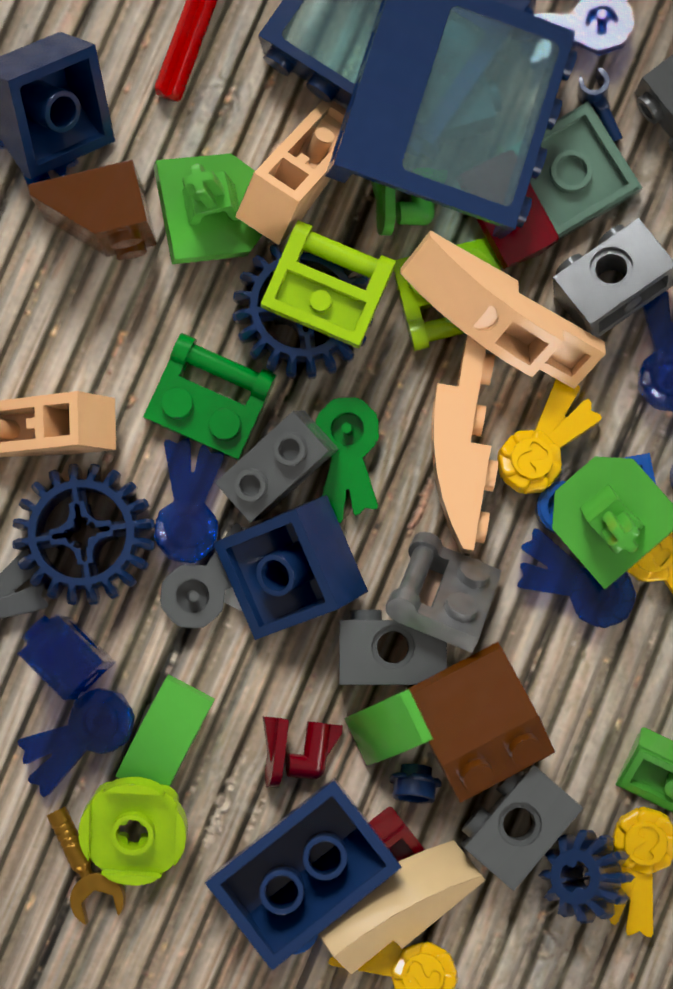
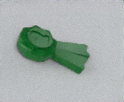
M359 398L333 399L319 413L316 418V424L339 449L331 456L332 460L322 496L327 494L338 522L342 523L344 520L347 489L350 491L352 509L355 516L360 515L365 508L378 509L379 504L363 458L371 451L379 439V421L376 412Z

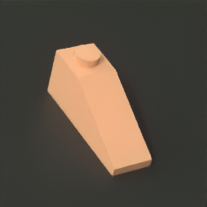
M322 100L254 172L235 217L280 245L293 230L296 222L303 219L331 180V178L325 177L346 109L334 101L328 103Z
M73 391L0 400V457L74 455L116 450L115 398Z

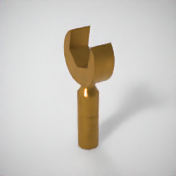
M66 806L47 815L72 870L78 873L81 878L73 887L70 896V905L75 917L85 925L89 923L84 900L95 890L113 895L119 916L126 902L123 885L110 881L101 875V871L92 872V860L90 858L88 861L82 853L78 831Z

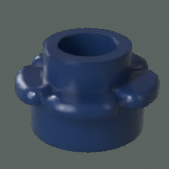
M402 764L400 772L390 775V783L393 784L392 797L403 802L433 803L435 801L436 788L442 786L439 778L432 777V768L426 765Z

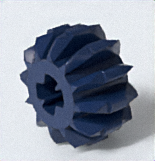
M580 830L576 837L573 834L560 836L558 838L559 849H549L545 853V857L551 863L552 868L542 870L538 876L544 880H551L552 887L543 898H546L548 901L560 900L558 915L563 917L575 915L580 923H593L596 916L600 919L613 917L615 915L614 904H625L629 900V897L620 886L621 883L632 882L635 877L629 872H622L620 866L626 862L629 855L625 851L613 852L615 838L609 835H601L597 838L593 830ZM587 867L588 872L584 873L585 877H583L584 868ZM588 876H590V882L587 886L584 881L588 880Z

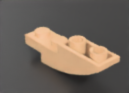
M431 230L401 267L400 274L443 316L481 346L532 378L541 370L575 389L606 354L605 341L520 294L518 280Z
M467 335L463 346L457 386L437 383L431 419V451L439 502L447 526L459 551L470 554L474 551L475 542L484 544L490 513L480 510L483 492H493L498 461L489 459L490 445L471 442V436L481 437L486 406L478 405L477 401L480 384L490 386L495 355L487 354L486 348Z

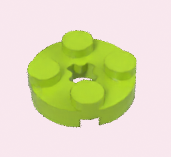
M143 777L119 778L100 785L95 791L94 796L87 803L80 819L79 843L86 859L89 861L91 858L93 863L102 869L101 875L110 881L129 886L145 885L161 878L162 873L169 870L173 865L175 866L182 857L188 836L187 816L179 803L177 792L172 787L161 785L154 780ZM129 820L139 821L141 826L146 827L148 833H142L139 842L129 841L128 833L120 831L119 826L127 825Z

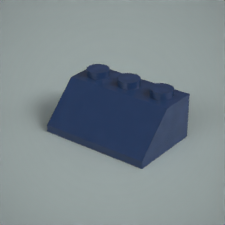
M334 777L212 873L205 881V884L273 971L401 869L402 866Z

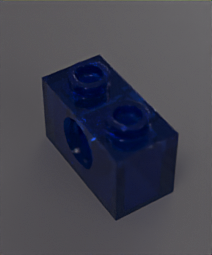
M58 614L50 619L45 615L35 622L23 635L22 639L27 645L18 653L64 701L80 699L115 663L73 618Z

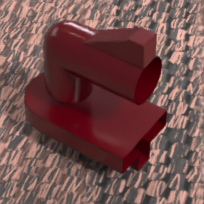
M262 716L267 746L265 784L267 787L278 788L283 776L289 720ZM307 721L304 754L287 753L286 755L287 777L310 780L320 778L325 772L328 754L342 735L343 725Z

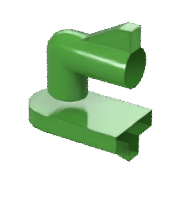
M419 168L411 171L443 184L447 179L446 171L429 168ZM371 181L376 198V226L379 235H392L395 227V218L398 225L424 226L433 221L435 203L413 195L412 202H396L395 189Z

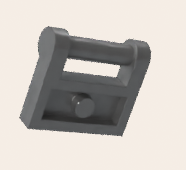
M420 532L412 539L408 551L410 561L399 588L393 590L389 596L386 612L391 619L472 653L479 640L502 570L487 565L478 559L470 558L443 547L441 540L433 533ZM429 569L443 574L431 607L421 603L419 597Z

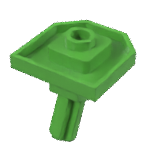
M232 153L156 160L153 168L172 264L248 256L263 235L235 216L255 170Z
M595 456L555 491L552 529L604 589H607L673 532V503L634 459Z

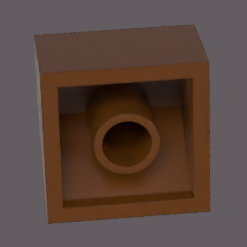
M133 160L27 185L29 195L46 221L107 257L116 255L117 260L134 259L147 253L146 247L157 245L144 188Z
M498 641L408 688L433 738L427 743L460 803L555 753L537 711Z

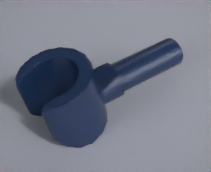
M597 68L596 79L601 88L590 90L585 86L582 76H579L577 94L582 104L589 102L591 107H594L596 114L599 115L603 126L615 143L623 139L607 100L610 79L604 69Z

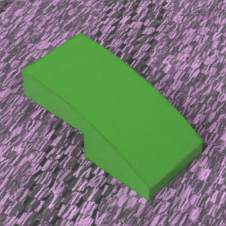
M168 675L115 776L117 778L143 777L171 787L215 698Z
M409 689L344 718L367 766L403 753L433 739Z

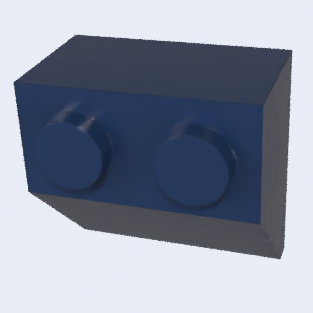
M58 32L0 56V139L25 177L33 179L115 142L95 44L63 32Z
M327 494L213 543L255 640L338 610L368 592Z

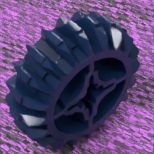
M273 244L270 246L272 263L268 264L259 255L252 259L255 269L260 273L259 276L250 272H242L240 275V281L251 291L240 290L234 292V302L248 308L234 312L233 320L236 324L251 325L238 334L241 343H250L258 339V342L250 351V356L253 360H258L267 352L271 353L266 365L267 370L271 373L278 369L283 360L288 362L286 376L289 379H295L298 364L306 365L308 379H316L317 369L315 363L323 361L327 372L333 374L337 371L336 362L332 357L334 354L337 353L348 363L354 359V354L346 343L331 338L327 342L316 346L315 330L308 328L306 333L303 330V325L261 308V301L282 255L280 247L277 244ZM303 252L300 257L299 263L361 289L368 284L366 276L356 275L348 278L353 271L311 253ZM274 321L275 325H288L292 327L298 334L300 348L289 347L278 342L267 332L262 323ZM366 336L364 337L361 346L365 345Z
M93 463L90 465L87 479H83L79 465L70 464L68 469L70 481L65 482L57 470H52L49 472V479L54 486L51 490L48 491L39 482H35L31 486L33 491L41 497L37 504L27 499H21L19 506L31 512L29 521L21 518L14 519L12 526L22 531H28V537L14 540L12 546L16 550L30 549L31 554L22 558L18 565L22 570L32 569L36 565L39 567L30 580L33 586L39 587L49 579L52 580L47 590L48 597L57 599L64 588L68 587L66 596L68 604L77 605L80 601L82 590H86L89 604L98 605L100 602L99 588L104 587L106 594L111 599H116L120 596L119 589L114 583L118 578L129 587L136 585L135 577L127 572L131 564L141 570H147L149 563L143 558L137 557L136 554L138 548L147 551L154 550L155 542L147 538H140V532L150 531L156 525L153 519L145 518L138 520L137 515L145 512L150 505L146 499H139L130 504L129 500L138 490V487L133 482L125 484L119 491L116 490L121 479V474L118 471L112 470L108 473L104 482H100L102 472L98 464ZM86 492L98 493L112 499L121 510L124 520L115 522L111 520H96L93 516L91 505L88 504ZM70 497L71 503H68L69 516L62 526L49 529V532L44 533L46 521L52 510L61 501ZM82 518L88 521L87 526L94 529L96 527L100 531H105L98 532L96 536L88 538L86 551L81 549L82 543L64 538L80 531V523L83 522ZM126 536L123 550L118 559L107 570L98 574L97 566L100 565L99 552L107 542ZM54 547L58 549L71 548L75 553L77 565L81 566L82 578L69 577L60 572L50 561L45 549Z

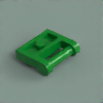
M181 333L173 347L168 364L143 418L239 461L273 389L277 375L265 369H262L260 373L196 345L197 339ZM187 364L251 391L246 406L183 378L182 375Z

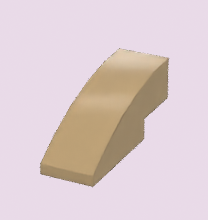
M454 840L398 861L402 866L401 869L318 934L333 957L351 975L393 940L401 948H404L486 881Z

